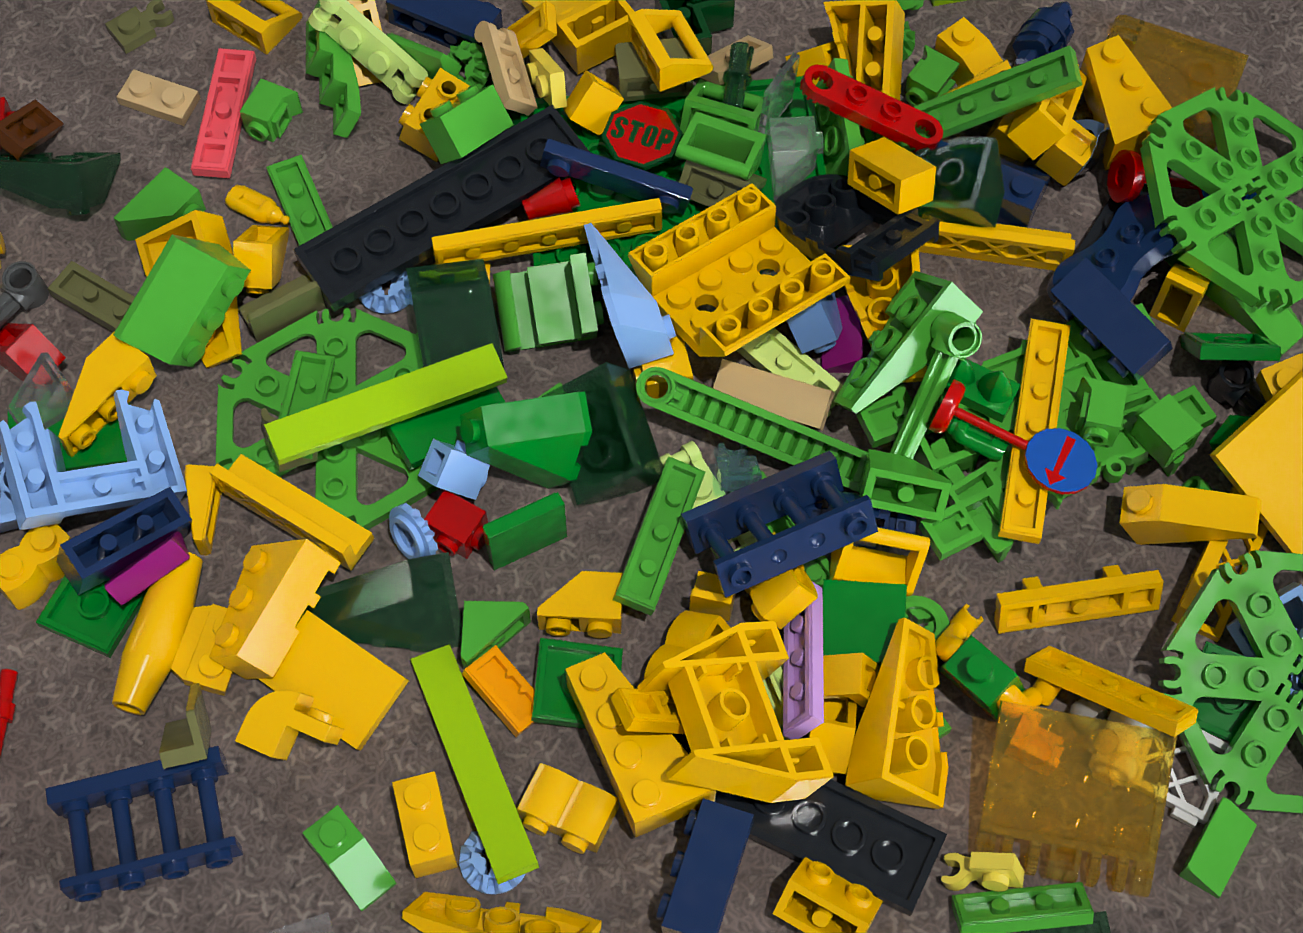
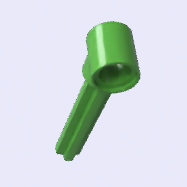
M944 312L936 317L932 323L931 338L933 342L931 347L936 349L892 446L890 451L892 454L910 457L911 459L914 458L958 359L965 361L966 357L977 352L981 345L982 332L975 323L954 312ZM960 328L958 337L952 341L954 333Z

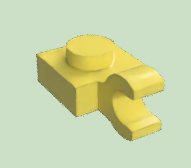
M971 851V857L962 856L958 853H948L944 856L948 866L960 868L955 876L941 877L943 885L948 890H962L975 880H977L980 886L991 891L1003 892L1008 890V887L1023 888L1025 871L1015 853Z

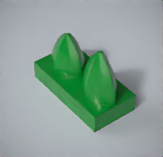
M958 359L942 395H946L953 379L963 383L966 388L960 404L1002 423L1020 390L1021 384L1007 378L1002 370L992 371L968 359H965V361Z

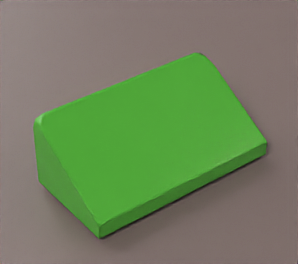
M387 34L391 40L427 71L429 78L433 79L440 68L455 77L458 76L462 66L444 53L398 35Z
M1222 797L1215 805L1179 876L1219 899L1257 824L1232 801Z

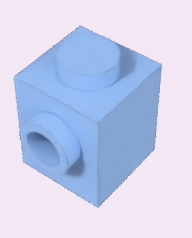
M433 439L418 476L435 487L476 500L480 489L487 481L490 465L467 456L464 441L457 440L454 446Z

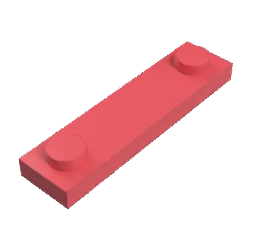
M218 48L191 165L193 176L230 178L243 122L240 110L248 99L256 63L254 51Z

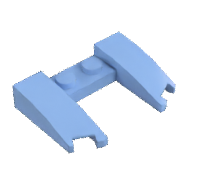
M116 390L113 396L127 462L58 473L56 472L36 401L29 402L23 407L22 411L27 418L11 429L2 420L0 422V445L19 530L60 524L63 518L67 516L136 505L168 487H171L179 501H181L187 489L160 401L154 399L150 410L128 405L129 391Z

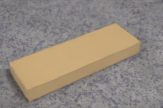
M725 359L721 361L713 386L716 390L762 409L822 431L835 394L831 390Z

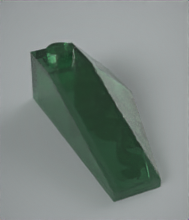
M958 137L948 140L949 145L930 150L926 147L916 150L918 157L936 166L933 201L918 207L919 217L926 220L936 217L941 222L970 226L996 227L1005 190L998 140L995 137Z
M84 151L74 152V155L53 157V152H40L39 154L24 155L20 158V161L10 153H0V188L49 208L66 209L68 215L90 213V207L105 203L121 161L120 152Z
M449 552L407 559L318 588L315 593L321 597L316 606L312 608L308 605L302 614L303 616L309 610L355 643L371 644L372 647L386 648L387 646L410 649L412 652L427 653L450 644L451 648L460 647L462 643V622Z

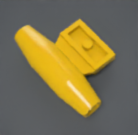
M188 552L190 558L152 584L144 596L122 652L112 704L122 711L135 715H144L170 670L185 685L190 686L199 683L201 690L222 696L226 694L233 672L209 658L215 643V634L222 625L228 608L216 604L194 607L203 561L193 553Z

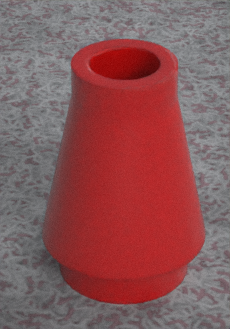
M570 177L562 181L560 178H557L531 197L522 200L529 220L573 213L572 209L581 206Z

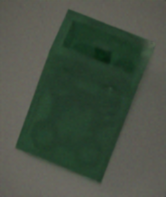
M483 258L406 268L409 304L422 366L426 367L493 343L504 368L491 289Z

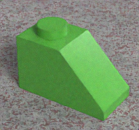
M165 167L114 217V221L121 237L131 241L194 210L204 212L206 208L199 189Z
M868 449L859 491L860 497L865 495L870 497L872 507L942 521L952 481L910 457Z
M339 805L302 832L310 847L361 912L397 884L369 843Z

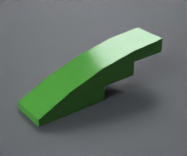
M319 0L315 5L314 9L319 8L321 6ZM307 20L306 74L319 77V104L333 108V134L348 138L361 116L359 85L351 54L327 33L313 28Z

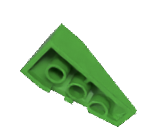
M1234 229L1208 242L1209 250L1215 257L1244 274ZM1185 249L1178 254H1173L1164 259L1172 267L1178 263L1186 268H1191L1178 260L1180 256L1187 252ZM1210 282L1205 294L1248 331L1259 334L1281 347V356L1303 337V325L1291 307L1285 310L1282 307L1278 311H1274L1272 301L1262 309H1257L1255 305L1250 307L1214 282Z
M914 271L888 305L885 313L889 316V319L883 330L874 331L868 340L872 345L870 353L867 357L855 363L834 402L840 407L857 414L931 362L936 349L931 347L933 342L931 326L936 317L944 312H954L976 324V320L983 311L953 282ZM960 328L954 333L952 341L958 337Z

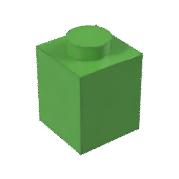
M1167 394L1158 402H1155L1153 399L1149 400L1136 412L1135 417L1137 421L1130 434L1165 468L1194 447L1203 427L1170 394Z

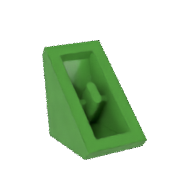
M464 601L461 643L463 668L468 667L495 645L501 649L531 622L529 607L524 602Z

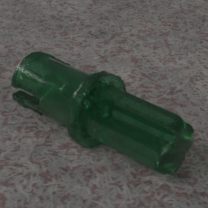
M736 42L731 45L729 65L722 78L726 83L722 103L742 109L746 87L751 85L752 82L750 67L754 48L753 46L749 47L748 43Z

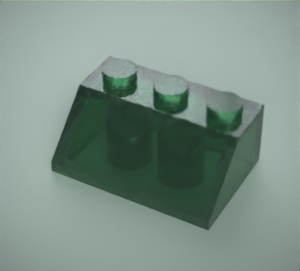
M605 362L542 396L547 397L574 392H585L592 434L588 445L581 446L576 460L581 465L577 480L570 482L577 505H586L629 495L658 482L663 465L640 398L637 395L630 370Z

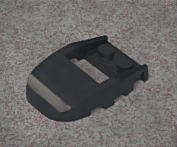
M825 174L808 178L782 194L775 202V217L778 229L791 244L812 261L826 253L851 276L880 282L883 280V272L927 241L935 243L939 239V219L933 217L928 221L919 217L918 207L898 215L848 185V176ZM873 221L882 225L848 248L841 245L834 249Z

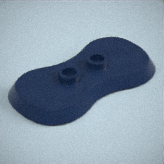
M1141 195L1133 201L1122 204L1110 220L1105 233L1095 243L1059 264L1047 286V293L1052 302L1055 303L1056 300L1050 290L1085 257L1130 301L1135 295L1143 276L1155 264L1173 255L1171 249L1178 244L1177 239L1172 234L1160 236V230L1168 223H1161L1155 228L1149 195Z

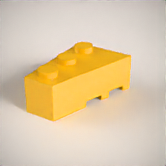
M842 0L823 2L826 13L829 16L833 30L832 35L837 45L840 59L848 60L850 75L855 80L900 101L905 13L898 1Z
M1117 35L1088 47L1080 69L1088 77L1083 88L1088 111L1092 113L1095 121L1104 124V130L1107 127L1109 128L1103 149L1105 170L1110 168L1114 156L1121 150H1132L1141 155L1140 148L1143 146L1141 143L1150 134L1147 130L1151 124L1150 122L1159 114L1172 108L1121 37Z
M308 539L251 546L250 551L244 558L243 569L236 588L230 595L229 606L222 625L215 634V643L209 658L244 679L273 678L300 633L295 628L297 622L308 605L312 608L316 606L321 596L315 592L327 572L335 574L341 562Z

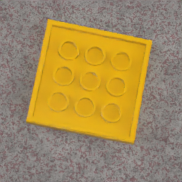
M1302 370L1210 454V457L1240 495L1255 496L1260 499L1259 519L1286 553L1303 554Z

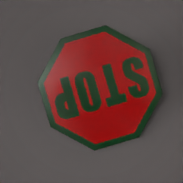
M643 101L635 102L611 112L602 134V140L615 161L644 171L672 160L682 138V131L668 108Z

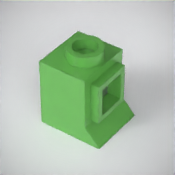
M925 45L922 58L907 77L905 91L907 92L906 99L909 104L914 107L950 91L956 83L951 77L958 70L960 63Z
M260 79L240 110L245 131L250 137L260 142L265 140L274 142L276 137L281 138L291 122L292 116L303 113L298 92L264 79Z
M1086 376L1082 377L1075 394L1080 401L1075 430L1080 431L1079 436L1086 440L1088 444L1113 447L1122 425L1128 391L1127 385Z

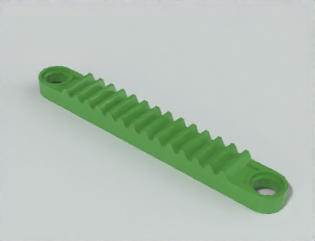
M651 367L643 371L638 377L636 383L637 395L645 404L789 464H799L830 450L836 457L843 486L860 493L859 484L867 451L665 368ZM654 375L662 376L668 384L666 394L658 399L650 397L645 388L647 380Z

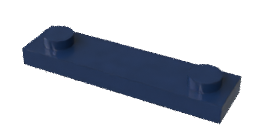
M547 139L540 167L546 168L551 174L558 177L570 176L641 201L660 198L662 212L669 214L679 213L684 215L693 192L691 186L553 139Z

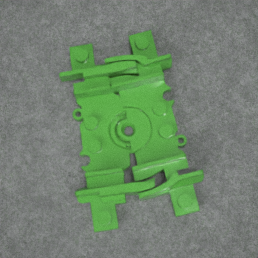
M1143 304L1135 305L1153 323ZM1073 318L1066 324L1071 326L1057 428L1079 435L1080 431L1075 430L1080 401L1075 394L1083 376L1127 385L1128 391L1122 425L1113 447L1108 445H1090L1095 453L1098 465L1096 476L1089 486L1097 482L1101 472H1103V477L1106 481L1117 483L1122 479L1125 471L1128 475H1131L1138 466L1151 460L1146 449L1130 433L1137 421L1135 417L1136 412L1149 400L1153 399L1155 402H1158L1159 398L1152 388L1148 387L1143 377L1138 381L1130 374L1122 378L1107 362L1112 356L1102 346L1097 350L1093 349L1079 334L1084 328ZM1023 340L1020 348L983 361L982 366L992 371L1002 370L1007 378L1020 384L1027 340ZM903 383L890 390L891 396L871 403L856 414L872 448L896 440L913 402ZM1194 385L1172 396L1203 428L1214 423L1217 417ZM1019 392L1002 423L963 404H959L958 407L1013 434ZM942 395L915 453L914 460L952 481L948 498L950 507L945 509L942 521L926 518L920 521L919 529L924 537L930 538V546L940 561L983 540L999 563L1005 560L1014 543L1013 539L998 537L1011 444H1008L1000 461L987 458V464L975 470L980 454L958 444L947 431L943 432L942 438L929 446L925 435L933 433V431L929 430V427L945 397ZM1184 454L1165 468L1160 465L1167 477L1175 473L1184 459ZM967 470L971 474L965 477L962 471ZM1048 491L1047 500L1054 505L1055 509H1059L1062 500L1072 494L1061 495Z

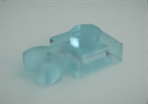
M724 443L718 444L715 472L721 491L728 490L733 492L762 479L756 456H748V446L739 443V450H728L725 448Z

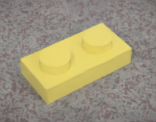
M543 48L529 50L530 63H527L525 67L531 85L537 90L539 97L544 98L550 106L553 105L555 109L567 107L564 71Z

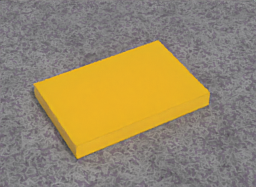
M307 610L295 626L300 633L274 677L260 678L259 680L274 691L291 690L314 697L310 707L333 715L334 719L331 724L344 729L341 739L361 751L409 680Z

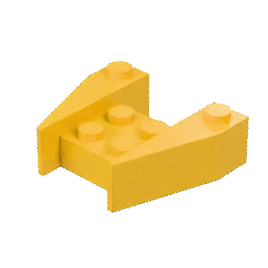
M775 621L740 623L662 662L637 686L639 692L670 690L691 752L666 773L669 780L768 803L806 799L834 777L819 737L784 740L763 683L767 677L789 659Z

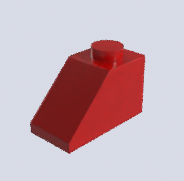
M8 323L0 331V365L28 385L39 386L41 383L45 385L59 374L61 369L58 366L66 357L33 324Z

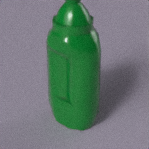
M953 416L946 430L958 444L991 460L1000 461L1009 444Z

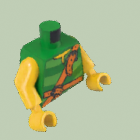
M965 604L950 620V625L935 642L936 654L944 661L938 668V671L998 723L1004 716L1010 719L1021 718L1027 707L1034 710L1041 704L1050 706L1062 688L1037 678L1034 685L1025 690L1019 676L971 635L984 619L982 616L978 619L971 616L967 610L970 605Z

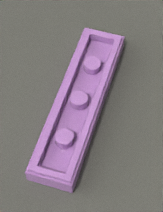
M814 582L812 583L816 588L818 598L784 627V646L789 659L784 663L783 736L791 740L801 738L824 723L823 588Z

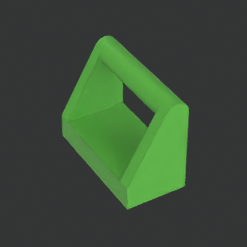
M700 79L685 99L680 129L682 134H684L695 112H699L759 132L768 111L770 99ZM703 96L710 97V98H713V99H717V100H720V101H724V102H727V103H731V104H734V105H738V106H741V107H745V108H748V109H751V110H754V111L752 112V111H749V110H746V109H742V108H739V107H735V106H732V105H728V104H725V103H721V102H718V101H714V100H711V99H707V98H704Z
M695 112L678 144L675 157L748 180L757 171L761 163L767 135Z

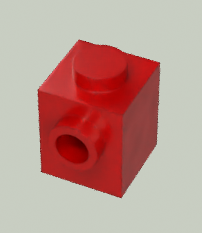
M444 490L424 520H428V526L434 532L433 539L441 552L449 556H455L457 553L468 559L474 549L480 550L485 545L483 526L488 523L487 513L485 510L452 492Z

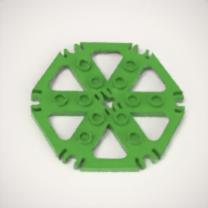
M1214 87L1159 114L1150 122L1151 124L1147 128L1150 134L1142 140L1141 144L1143 146L1140 148L1155 228L1161 223H1168L1160 230V236L1172 234L1178 242L1171 249L1172 253L1178 254L1185 249L1187 252L1180 256L1178 260L1250 307L1255 305L1257 309H1262L1272 301L1274 311H1278L1282 307L1285 310L1302 300L1303 280L1294 281L1287 275L1279 241L1303 256V209L1287 199L1303 190V130L1247 92L1242 94L1240 90H1235L1227 98L1224 87H1220L1217 91H1215ZM1206 110L1211 116L1218 153L1188 134L1184 129L1183 121ZM1253 118H1259L1263 124L1275 132L1288 137L1293 146L1292 151L1262 166ZM1167 167L1208 193L1209 196L1189 207L1178 205L1172 196ZM1255 192L1257 193V195L1250 200L1246 199L1242 201L1241 199L1247 194L1251 195ZM1235 228L1244 274L1215 257L1209 250L1208 242Z
M344 308V316L340 321H332L329 309H324L322 312L323 323L318 324V310L242 351V355H239L240 359H233L232 361L234 369L242 372L239 377L230 378L224 374L221 377L226 388L218 384L216 463L229 470L239 455L243 454L279 477L295 469L278 471L265 443V438L249 447L241 448L234 444L233 437L234 410L243 401L260 409L266 408L269 413L279 417L289 376L270 368L267 365V359L272 353L305 336L312 337L317 342V354L335 356V366L326 402L432 365V362L441 357L440 349L435 347L432 341L355 308L356 318L354 322H352L349 308ZM373 333L402 346L406 350V355L401 361L357 385V339L362 334ZM385 427L318 451L315 499L350 520L356 521L357 524L367 530L388 519L392 508L404 503L412 505L438 490V487L418 476L422 465L409 470ZM358 453L407 475L408 480L406 484L373 504H361L358 501Z
M1253 550L1238 556L1243 567L1240 574L1233 571L1229 562L1219 565V569L1216 568L1211 571L1161 650H1169L1179 655L1178 657L1166 656L1159 659V664H1168L1174 667L1176 674L1173 680L1158 681V686L1164 689L1176 688V694H1163L1191 706L1200 697L1256 701L1223 754H1217L1210 748L1197 720L1195 724L1179 735L1204 784H1211L1210 789L1212 791L1221 792L1225 784L1230 782L1235 790L1230 801L1235 805H1240L1245 801L1240 807L1241 809L1303 813V796L1276 794L1268 788L1266 782L1269 771L1294 731L1303 747V690H1295L1290 694L1292 683L1287 679L1289 675H1298L1303 671V628L1298 634L1273 585L1274 576L1281 570L1303 572V554ZM1223 599L1229 601L1257 657L1209 654L1198 649L1195 643L1196 634L1218 601ZM1217 772H1218L1220 775H1218L1217 777H1215L1214 780L1212 781V778H1213V777L1217 774Z

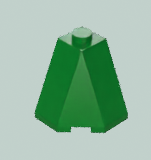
M585 392L485 405L460 415V434L465 442L467 456L548 489L577 480L581 465L576 460L581 446L588 445L592 434Z

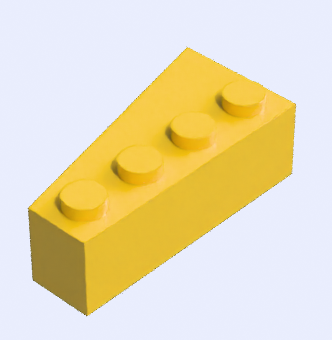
M605 652L565 669L567 687L635 838L689 815L691 809L698 811L703 798L715 802L716 790L668 779L666 773L688 755L671 733L632 732L625 730L611 697L617 688H635Z

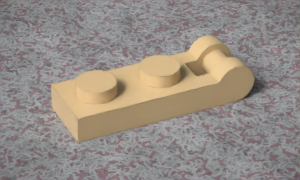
M481 21L476 26L474 36L476 41L483 45L495 89L504 107L529 116L537 108V103L515 32L506 28L498 30L494 24Z

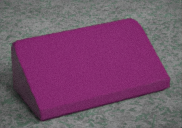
M848 295L836 298L843 329L838 340H836V345L827 351L821 352V367L828 373H850L855 363L863 358L861 323Z
M179 531L175 532L115 574L104 585L106 591L123 605L190 558L182 534Z

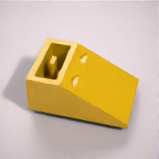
M521 0L529 12L545 1L555 5L557 36L552 38L551 41L577 75L615 56V45L617 43L630 42L628 38V14L635 11L626 0Z

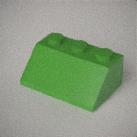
M172 234L113 335L119 340L170 365L194 367L195 363L204 355L205 347L214 331L223 323L225 313L232 301L242 291L244 281L251 269L219 244Z

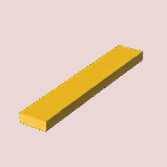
M660 198L431 237L437 269L587 244L588 239L584 225L592 223L605 240L662 230Z
M1032 318L1030 320L1013 434L1027 441H1030L1035 434L1045 429L1057 428L1071 325ZM1011 444L998 537L1039 544L1042 539L1048 490L1037 484L1028 473L1024 461L1025 451Z

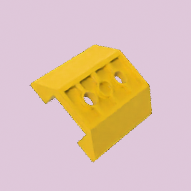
M753 183L628 252V258L639 281L657 301L661 315H670L675 332L699 357H725L850 283L851 277L826 253L810 261L775 227L776 205ZM763 269H772L776 271L777 274L774 276L768 274L762 275L759 273V271ZM708 304L714 306L716 310L708 312L700 311L697 308Z

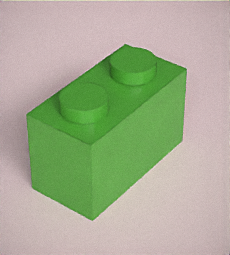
M474 84L456 94L459 101L451 104L450 100L437 105L430 110L432 117L420 124L441 164L464 157L514 125L493 85L478 89L477 85Z

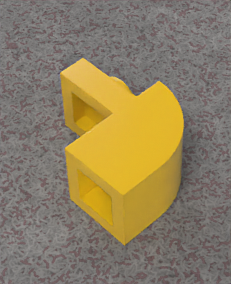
M279 690L263 696L254 703L248 711L235 741L269 757L287 761L299 731L323 742L338 745L344 729L331 724L334 719L333 715L310 707L314 697L291 690Z

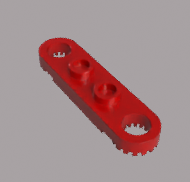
M810 66L800 81V90H803L802 94L807 96V100L812 99V103L816 104L818 102L819 105L827 106L830 108L829 111L897 143L901 141L909 145L911 149L914 147L917 152L919 150L922 153L926 151L928 153L931 152L943 137V128L940 122L933 116L827 66ZM819 78V81L823 79L824 84L827 82L826 86L828 89L818 88L812 80ZM921 126V129L925 127L926 132L929 130L930 138L919 135L915 127L919 128Z

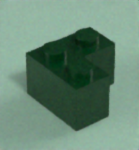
M655 0V9L680 10L707 56L712 51L711 33L732 28L734 25L735 0ZM674 28L661 32L663 39L679 38Z

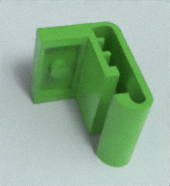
M586 253L570 255L569 261L527 267V271L510 273V270L493 274L505 352L594 339L598 333L597 325L604 324L601 301L593 302L591 286H598L595 263H587Z

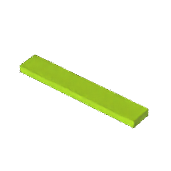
M493 343L272 421L264 424V428L279 465L505 384L508 377Z
M450 644L411 658L415 674L498 885L538 869V861Z

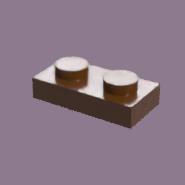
M35 99L0 121V146L18 160L54 137L61 130L64 123Z

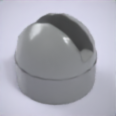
M1081 698L1071 705L1069 714L1075 727L1085 735H1088L1101 724L1107 715L1108 709L1086 698Z

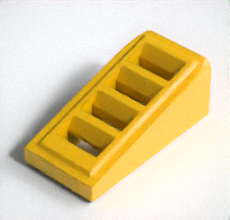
M188 464L185 465L184 473L189 514L192 519V538L200 555L209 556L212 551L222 492L209 473L214 466Z

